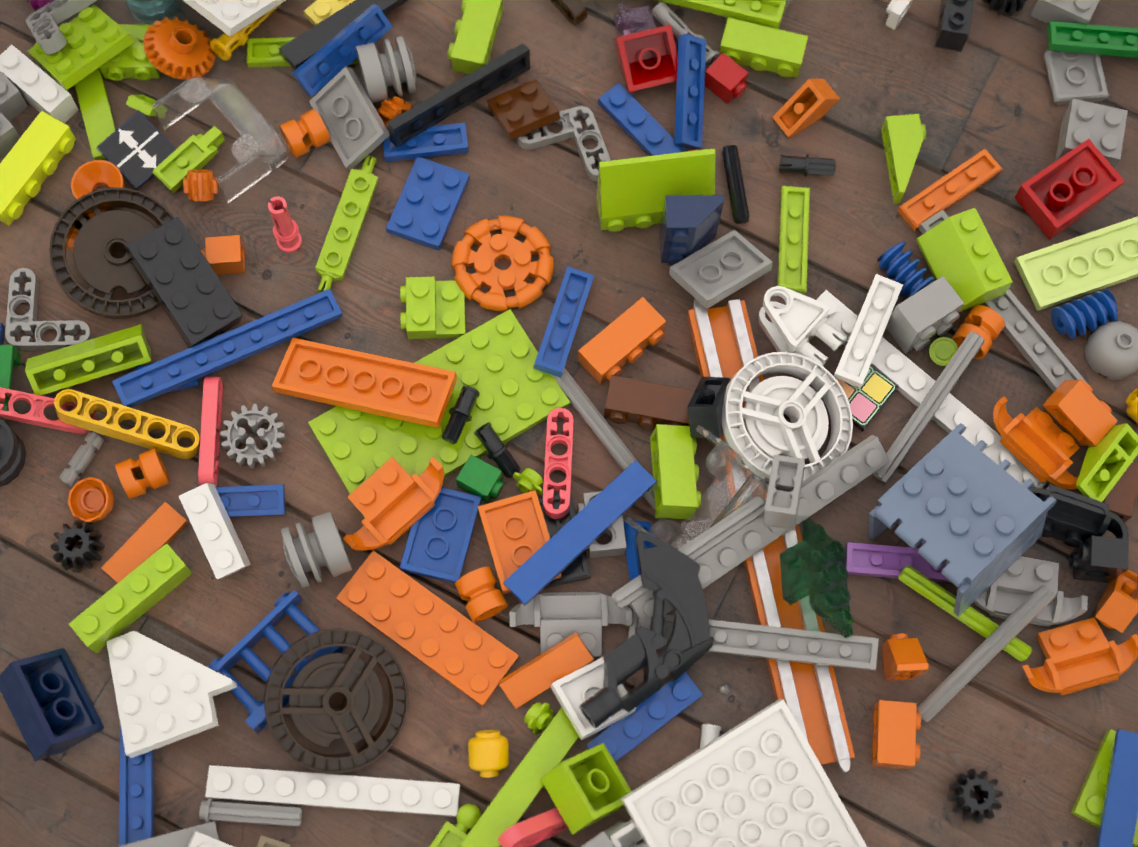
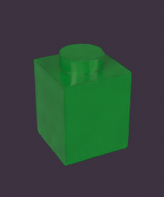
M472 454L456 478L457 488L468 494L482 497V501L487 504L492 497L497 498L505 484L502 482L501 470Z

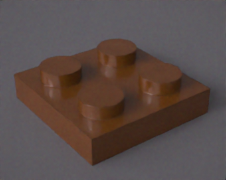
M537 79L487 100L489 110L510 141L561 119L559 110Z

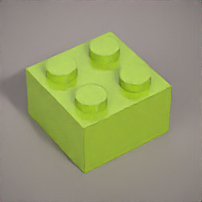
M604 743L561 762L540 778L572 835L619 811L624 807L621 798L632 792Z

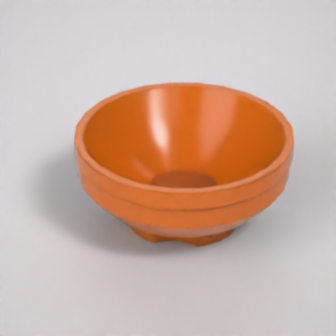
M93 160L83 164L76 170L71 180V189L76 200L83 195L95 191L97 187L102 185L109 188H124L125 186L120 170L114 164L105 160Z

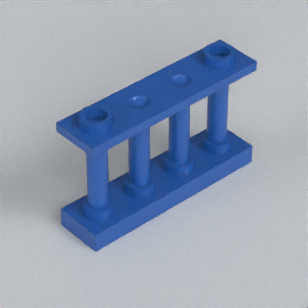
M295 590L290 594H283L275 602V608L222 659L218 657L207 666L236 682L237 687L229 691L247 708L249 717L245 722L257 734L267 726L264 703L262 701L258 702L233 677L229 670L243 658L267 683L271 669L251 649L263 637H266L281 653L291 646L274 628L287 615L307 635L320 631L297 607L302 598ZM348 646L326 647L319 649L310 658L305 657L293 669L295 673L287 680L285 687H291L298 672L311 660L329 653H342ZM282 695V706H288L289 695Z

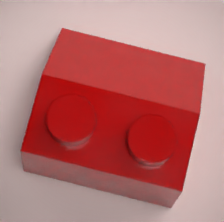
M671 24L613 38L619 66L628 92L677 81L678 56Z

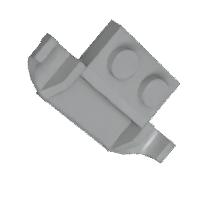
M1021 556L973 603L988 612L991 617L1007 619L1041 585H1045L1053 591L1055 598L1028 624L1050 627L1051 625L1068 622L1085 613L1088 606V596L1081 595L1077 598L1063 597L1064 592L1058 591L1059 563Z
M601 591L540 592L526 606L520 602L509 612L510 627L528 624L540 627L541 654L577 632L592 656H602V626H608V624L632 626L631 608L628 606L623 609L618 608L612 597L601 593Z

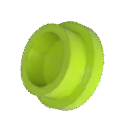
M939 337L930 345V358L937 365L947 366L958 350V346L949 337Z

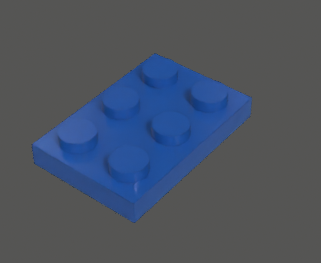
M417 156L386 227L387 233L440 251L470 180V174Z
M442 487L434 502L435 506L411 526L400 570L453 584L461 578L479 512L478 506L481 505L482 497Z

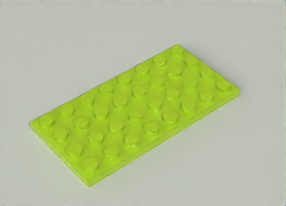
M511 309L414 362L416 364L454 371L457 374L458 379L439 428L339 406L314 418L308 424L349 494H351L391 457L399 463L410 477L415 473L420 476L429 466V460L434 457L443 466L444 478L463 468L471 454L481 458L488 453L474 434L480 426L490 422L501 441L507 443L547 420L552 410L556 408L566 409L570 406V401L551 374L533 369L538 351ZM463 386H470L479 391L480 395L470 414L472 416L471 421L465 423L457 443L451 444L442 439V435L451 417L449 410L455 406L461 393V388Z

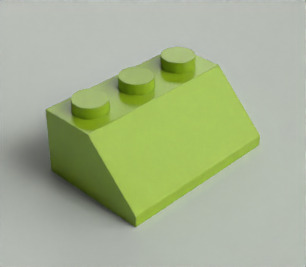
M976 208L948 217L916 239L935 280L943 276L964 302L960 311L1004 296L1013 283Z

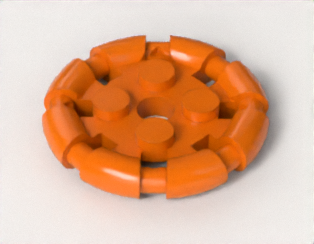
M498 215V219H482L464 231L463 239L457 241L454 247L451 268L455 270L456 276L454 280L466 298L480 303L479 306L484 309L506 312L509 308H524L543 294L542 289L545 285H549L553 276L554 257L550 255L552 248L549 241L536 226L531 227L527 225L526 220L519 217ZM501 230V234H495L491 237V231ZM519 234L526 237L523 243L516 239ZM473 243L480 246L477 252L470 248ZM539 254L540 259L531 262V256ZM500 259H507L511 266L506 270H500L496 268L495 263ZM475 267L476 273H467L466 268ZM529 276L535 279L533 284L526 283ZM484 286L490 291L485 294L480 289ZM514 289L515 296L505 297L504 291Z

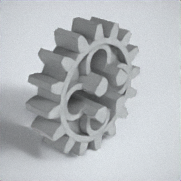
M253 404L252 410L248 411L243 405L241 406L242 413L239 415L234 411L231 412L232 421L224 420L223 424L228 430L220 432L222 439L226 440L221 445L224 450H229L227 452L229 459L236 458V463L240 467L245 461L250 469L254 468L255 462H259L262 467H266L265 459L269 458L275 461L276 458L273 453L275 451L283 452L284 450L279 442H284L287 439L285 434L281 433L285 430L283 422H278L280 418L277 413L270 415L269 407L265 406L262 411H259L257 404ZM245 422L248 423L252 433L258 435L262 444L268 445L267 448L259 450L255 440L249 437L245 429L240 427V425ZM264 423L270 424L266 430L260 428ZM240 443L246 444L244 449H237Z

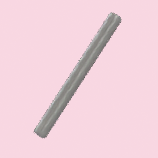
M970 332L886 453L890 462L873 473L877 479L885 483L890 480L983 345L984 339L974 332Z
M564 368L561 378L552 375L570 403L623 471L635 460L637 461L568 371ZM652 487L644 495V498L655 510Z
M760 496L755 497L678 550L692 560H696L764 514L766 502ZM641 575L615 591L611 597L616 606L623 609L651 589L643 588Z
M1041 585L916 708V712L921 713V719L924 722H929L1055 598L1053 591L1047 586Z

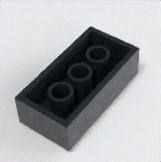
M179 217L127 245V255L188 348L216 337L241 321L243 314Z

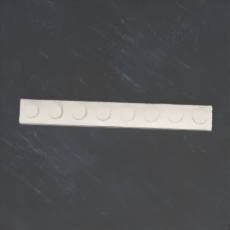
M209 765L205 797L457 817L460 784Z

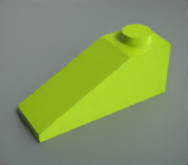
M919 114L886 116L881 128L894 204H899L905 193L922 142L926 139V128L924 124H921Z
M1127 423L1113 426L1097 446H1089L1076 483V487L1084 496L1103 502L1138 455V435Z

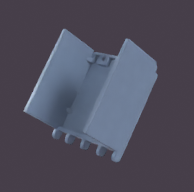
M962 423L954 428L878 499V505L869 513L868 538L873 542L887 528L892 529L899 523L900 525L894 533L913 549L922 543L923 546L918 550V554L933 567L939 569L946 563L947 566L941 573L959 588L954 613L958 617L1042 536L1047 512L1057 501L1053 496H1050L1043 502L1030 491L1035 484L1033 480L1029 478L1021 484L1006 472L1011 465L1007 459H1004L999 465L983 453L987 447V443L983 440L975 446L962 436L966 430V426Z

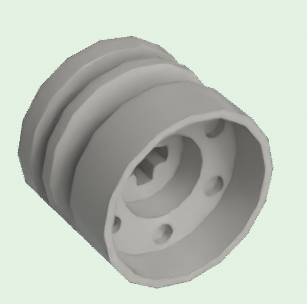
M402 36L395 37L397 48L395 51H392L389 39H385L384 53L379 54L374 42L356 46L366 93L372 103L381 102L384 99L388 100L389 86H393L397 96L402 97V83H405L409 95L416 93L415 66L411 52Z
M331 511L312 517L313 532L307 533L301 522L296 523L299 534L297 538L293 537L289 526L281 529L283 550L292 574L298 579L303 589L310 587L307 575L310 571L313 572L317 583L322 582L321 567L327 566L333 577L352 571L347 552Z

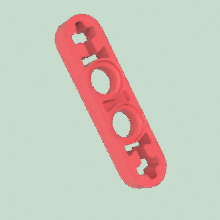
M221 377L204 378L198 469L200 486L205 483H214L215 487H217L223 400Z
M0 387L1 419L76 434H87L90 432L89 430L64 423L60 419L55 421L47 419L44 416V410L50 406L55 407L54 398ZM5 397L10 398L7 411L3 410L4 404H1L5 403ZM24 400L29 403L31 410L26 414H19L14 411L13 404L16 401ZM66 402L62 405L61 409L73 411L77 404ZM92 413L90 417L93 420H97L96 413Z
M565 408L552 410L547 418L543 509L545 514L552 519L565 517L570 509L574 419L572 413ZM558 418H564L563 435H557ZM558 443L564 444L568 448L567 452L560 456L551 452L552 446ZM560 470L566 474V479L560 483H555L551 481L549 476L553 471ZM554 491H560L561 505L559 509H553Z

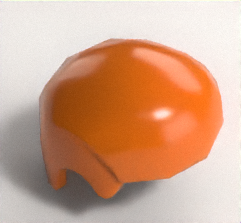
M87 477L78 481L69 491L68 505L72 516L80 521L95 523L105 519L113 510L115 502L114 493L111 487L103 480Z

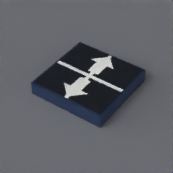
M140 111L97 146V150L120 170L122 176L136 190L154 176L152 171L176 150Z

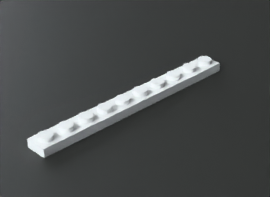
M825 290L817 301L825 303L830 307L826 317L828 319L827 323L847 337L843 343L846 347L858 316ZM881 338L871 366L899 386L897 390L915 406L919 407L936 381L886 339ZM950 393L947 395L932 417L934 422L947 433H950L962 423L966 426L962 436L974 446L981 440L987 443L983 453L999 465L1004 459H1007L1011 465L1006 472L1021 484L1030 478L1035 482L1033 487L1043 488L1048 481L1046 480L1042 483L999 442L1003 438L953 395Z

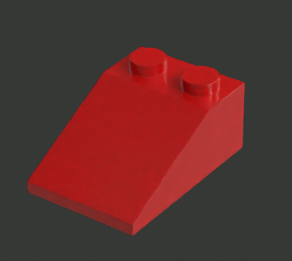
M1087 139L1023 183L1014 198L1046 237L1051 240L1074 224L1124 184L1125 181L1091 140Z

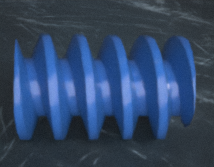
M903 241L886 250L877 259V262H880L879 268L881 271L888 270L885 275L888 279H894L895 282L903 284L900 295L902 297H911L930 285L934 278L923 279L927 269L916 270L920 260H908L913 251L909 250L903 253L902 249L906 245V242Z
M1106 288L1103 292L1098 291L1093 293L1092 296L1087 295L1082 300L1076 299L1072 303H1065L1061 307L1053 308L1051 319L1055 330L1060 335L1065 334L1072 340L1076 337V332L1080 336L1085 335L1086 327L1090 332L1096 331L1097 325L1100 327L1107 324V320L1108 322L1118 321V309L1113 294Z

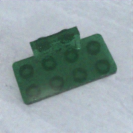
M807 518L802 522L804 540L780 553L783 599L792 605L809 595V603L812 610L847 639L853 635V617L850 613L849 601L851 596L847 586L848 572L845 568L844 559L846 552L843 545L838 540L834 541L820 524H816L810 518Z

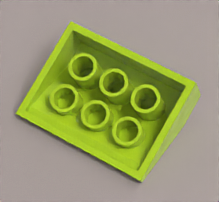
M715 148L599 162L596 202L601 230L616 232L623 230L625 227L647 228L652 224L661 223L666 195H715Z

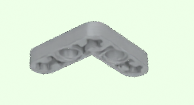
M53 0L27 17L26 24L45 54H53L62 49L67 43L58 24L97 0Z
M577 106L559 112L561 119L553 122L559 123L563 127L559 133H551L547 129L548 124L543 126L544 137H541V132H539V129L529 132L533 135L532 140H528L527 136L524 135L516 138L518 145L525 150H533L574 138L586 173L595 182H598V169H595L594 158L598 156V162L611 161L594 114L585 106ZM581 116L583 120H586V130L583 132L581 122L577 121V117ZM591 138L597 141L598 146L594 149H586L582 145L583 141Z
M19 268L11 274L5 337L10 345H13L19 351L58 350L94 338L92 330L83 321H37L40 287L38 278L28 268ZM27 277L30 282L25 284L27 295H23V288L19 283L24 282V278ZM19 304H30L28 313L21 316L15 314V309ZM49 329L57 331V336L53 341L44 342L42 340L45 331ZM78 330H82L85 335H81L79 340L76 341L72 335H77ZM20 331H23L27 336L21 337V341L18 342L14 336H19Z

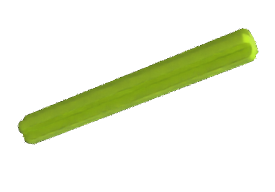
M909 565L900 572L898 578L901 582L986 639L999 627L998 624L971 606L958 617L954 613L956 596ZM1014 637L1002 649L1022 662L1026 661L1032 652V648L1017 637Z

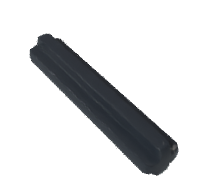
M727 145L723 147L722 155L733 219L736 224L747 223L750 216L738 147L736 145Z

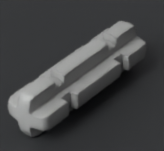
M91 431L83 440L85 444L79 446L68 463L69 468H65L59 476L63 483L73 487L80 479L78 475L84 473L96 455L94 451L99 450L104 443V439L95 432Z

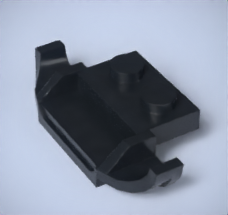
M1051 484L1047 489L1037 487L1030 489L1043 502L1050 496L1057 500L1054 506L1047 512L1042 537H1052L1064 541L1068 546L1078 547L1091 536L1102 537L1107 530L1118 539L1129 540V533L1124 521L1118 515L1108 510L1109 504Z

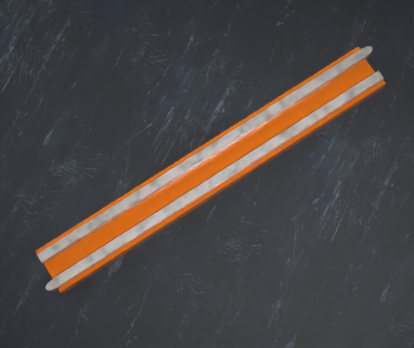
M696 299L694 300L693 309L688 310L687 319L701 377H727L731 380L749 361L758 357L745 300L728 301L727 306L706 309ZM763 375L752 379L746 391L751 392L759 383L764 381ZM745 401L742 403V408L745 406ZM723 432L720 439L715 440L732 513L757 496H760L766 502L769 481L752 473L738 460L731 451ZM798 524L795 526V530L790 529L743 561L757 623L763 626L825 632ZM766 659L775 701L784 699L821 766L837 763L843 773L849 771L850 760L855 758L833 666Z

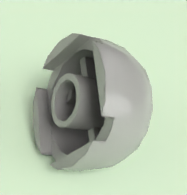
M1121 321L1107 322V324L1098 327L1090 335L1084 348L1086 362L1092 371L1096 374L1101 373L1107 376L1106 379L1123 380L1133 375L1138 370V329L1131 324Z

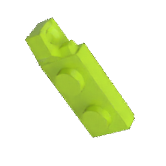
M213 126L205 135L200 133L195 136L193 134L160 163L152 173L174 194L183 186V179L187 177L188 170L202 169L218 153L217 148L225 141L223 133Z

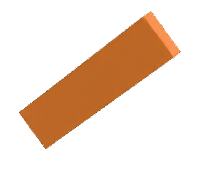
M983 149L899 206L897 211L909 226L916 231L923 222L941 210L946 211L1001 173L1002 167L986 149Z

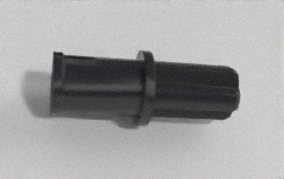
M806 154V157L781 155L780 163L782 164H780L779 173L804 174V177H807V174L832 176L835 173L836 162L834 159L809 157V154Z
M463 386L461 388V393L455 406L449 410L451 417L442 435L444 441L456 444L465 423L471 421L472 416L470 414L480 395L476 389L470 386Z
M490 422L480 426L474 434L488 451V458H493L508 478H512L515 472L519 473L521 469L507 450L508 444L501 441Z

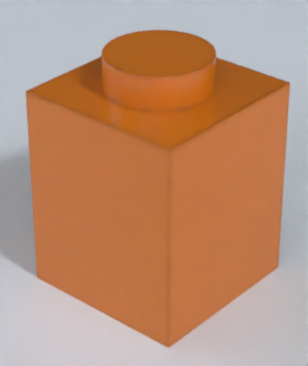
M240 235L205 238L206 248H202L201 252L216 275L246 273L245 246Z

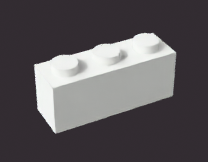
M11 45L0 55V74L3 72L20 91L23 98L39 112L43 111L64 124L79 111L71 94L16 47Z
M205 483L179 495L216 579L225 578L251 565L214 483Z

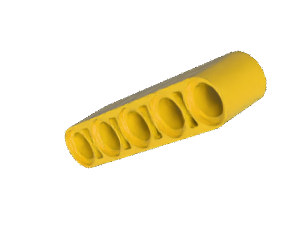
M71 389L62 390L55 397L54 405L57 417L64 423L147 449L156 448L160 453L180 459H191L199 451L200 437L198 432L191 426ZM66 402L77 404L73 411L61 409L62 405ZM95 411H103L107 414L104 419L99 421L93 420L90 417ZM124 420H132L136 423L135 427L129 430H125L119 425ZM153 429H161L165 434L159 439H154L149 436V432ZM182 438H190L194 444L191 447L183 448L179 446L178 441Z

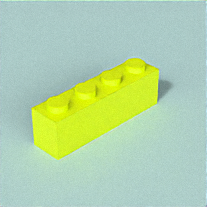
M43 111L39 113L0 163V221L8 226L22 215L25 205L39 193L42 183L56 171L59 161L72 150L76 141L69 126Z

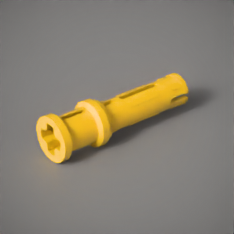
M280 5L232 36L224 32L218 39L214 38L210 42L214 53L221 59L228 61L231 58V53L239 45L243 46L248 40V35Z

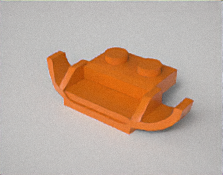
M1003 396L994 406L993 421L996 429L1003 437L999 442L1042 483L1047 480L1065 490L1078 489L1076 487L1078 477H1074L1066 470L1073 464L1069 458L1080 448L1072 436L1063 432L1053 422L1050 415L1041 411L1038 407L1032 410L1026 417L1020 413L1013 419L1006 410L1008 399Z
M391 457L347 497L365 518L361 521L364 525L361 529L353 534H346L343 537L346 543L352 549L360 551L377 549L387 544H393L435 506L434 502L443 484V466L432 457L429 460V466L420 476L415 473L410 477L399 463Z
M1095 617L1039 632L1036 640L1046 657L1044 666L1030 668L1028 665H1024L1022 669L1033 687L1045 692L1059 693L1061 696L1116 681L1119 676L1129 670L1138 658V635H1131L1127 641L1116 645L1114 640L1108 642Z

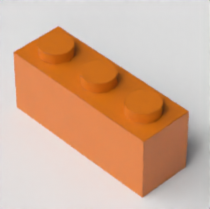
M642 297L579 349L577 361L600 385L607 379L610 381L611 375L618 376L622 372L621 368L626 363L637 361L644 353L643 349L650 343L652 345L657 344L664 337L666 320Z

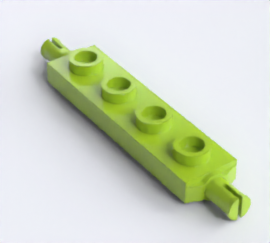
M366 156L361 170L351 169L315 267L316 273L322 277L317 289L318 293L330 289L333 281H343L379 182L378 177L372 173L377 159L374 157L370 161V156Z

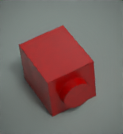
M722 53L705 71L704 86L728 104L734 97L737 99L741 97L747 89L748 72Z

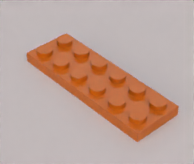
M292 338L271 387L275 393L439 428L458 377L454 371Z
M374 550L336 597L338 602L482 707L499 686L498 681L506 677L519 659L518 654Z

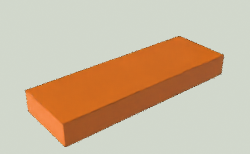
M164 502L101 569L119 583L166 543L169 544L185 528L188 521L167 502Z
M575 632L498 681L499 686L514 708L517 709L549 689L553 682L582 668L593 661L594 658L578 633Z

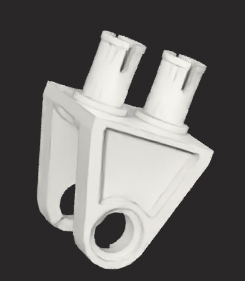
M775 286L767 290L763 300V307L758 314V322L777 352L800 354L823 366L828 357L809 343L811 338L817 336L832 348L834 352L838 350V346H841L847 338L827 323L828 319L826 317L830 310L827 304L781 286ZM772 296H780L785 300L786 305L779 302H770V298ZM765 313H767L772 322L766 319Z

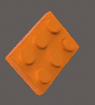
M536 490L478 506L503 594L511 592L504 585V581L550 540ZM561 573L555 579L561 578Z

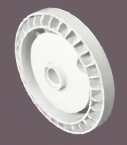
M772 352L749 361L733 376L727 385L722 407V428L731 451L748 470L767 481H770L774 454H784L789 457L802 459L809 458L810 464L804 467V481L846 453L852 438V411L842 386L822 365L800 354ZM767 373H786L803 380L788 376H775L762 381L751 392L746 391L752 379ZM743 401H745L744 408H742ZM827 407L831 421V435L827 449L820 458L817 451L823 445L828 433ZM783 414L789 416L791 423L785 420Z

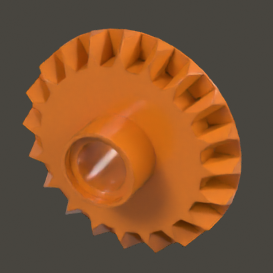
M176 16L172 20H169L167 17L162 21L156 20L152 26L148 27L143 39L144 51L151 64L162 73L173 78L191 80L202 77L210 71L216 59L215 53L210 46V42L213 39L207 37V30L201 31L198 23L192 25L188 22V19L180 21Z

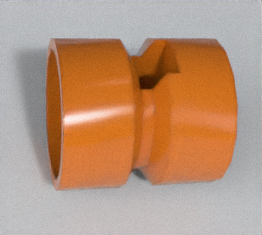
M316 109L301 114L299 121L291 119L279 125L281 134L295 159L310 152L311 146L318 148L331 141L327 128Z
M974 305L964 319L965 324L960 325L952 339L959 348L970 332L977 333L984 339V343L973 359H983L993 345V340L997 339L1005 327V321L993 309L984 305Z
M156 448L139 454L136 461L129 458L115 464L120 482L130 500L147 493L148 487L155 490L170 483L168 473ZM142 470L145 478L139 479L136 472Z
M488 566L469 572L454 583L461 599L468 600L465 607L473 623L489 619L508 607L502 591L494 588L497 581Z

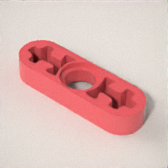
M554 808L511 826L499 837L498 842L502 847H530L560 834L568 826L558 809Z

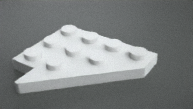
M136 631L106 641L127 756L133 758L218 726L213 696L236 688V682Z

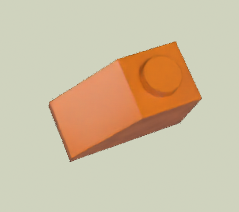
M809 78L772 118L787 137L791 138L823 118L840 98L825 79Z
M1129 569L1109 582L1098 602L1095 617L1105 627L1116 629L1123 633L1138 613V574Z
M893 634L889 636L890 639H887L881 645L885 681L916 680L929 670L928 662L918 638H908V634Z

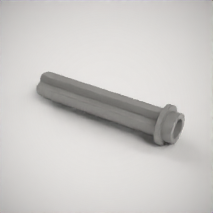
M208 798L207 801H201L199 819L205 820V823L224 821L298 827L302 821V809L299 807L213 801V798Z

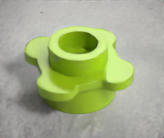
M525 468L521 474L517 472L513 474V478L518 481L516 485L521 492L527 493L536 490L538 495L543 494L541 486L544 484V481L537 472L530 468Z
M540 702L535 703L525 716V723L528 725V728L533 729L532 733L535 735L540 731H544L553 719L554 710L549 708L550 705L547 702L544 704Z

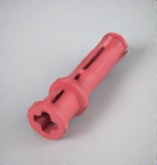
M276 196L270 199L271 203L268 202V209L274 223L273 234L281 251L293 253L301 247L302 237L297 223L291 219L287 202L284 198Z

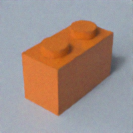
M1064 380L1043 406L1080 446H1097L1118 420L1111 414V408L1105 402L1095 397L1092 393L1093 389L1088 383L1083 380Z
M878 700L873 704L872 766L909 770L915 766V762H919L920 744L916 743V731H919L921 727V713L916 712L917 703Z

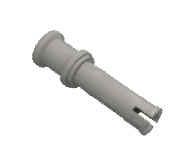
M664 2L659 3L653 9L652 16L663 26L671 24L673 36L677 40H679L680 35L686 33L706 40L702 35H696ZM707 44L705 71L721 55L718 51H713Z

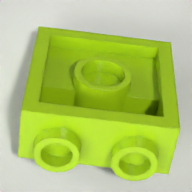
M118 24L131 35L134 43L99 67L104 78L115 81L122 80L123 78H137L139 80L160 78V71L148 60L143 47L145 33L148 27L153 24Z
M406 277V285L400 286L401 303H406V312H401L400 320L401 330H406L408 339L459 338L466 334L465 295L455 280L435 281V277Z

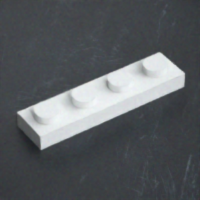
M878 274L875 275L835 371L834 377L836 379L861 388L903 284Z

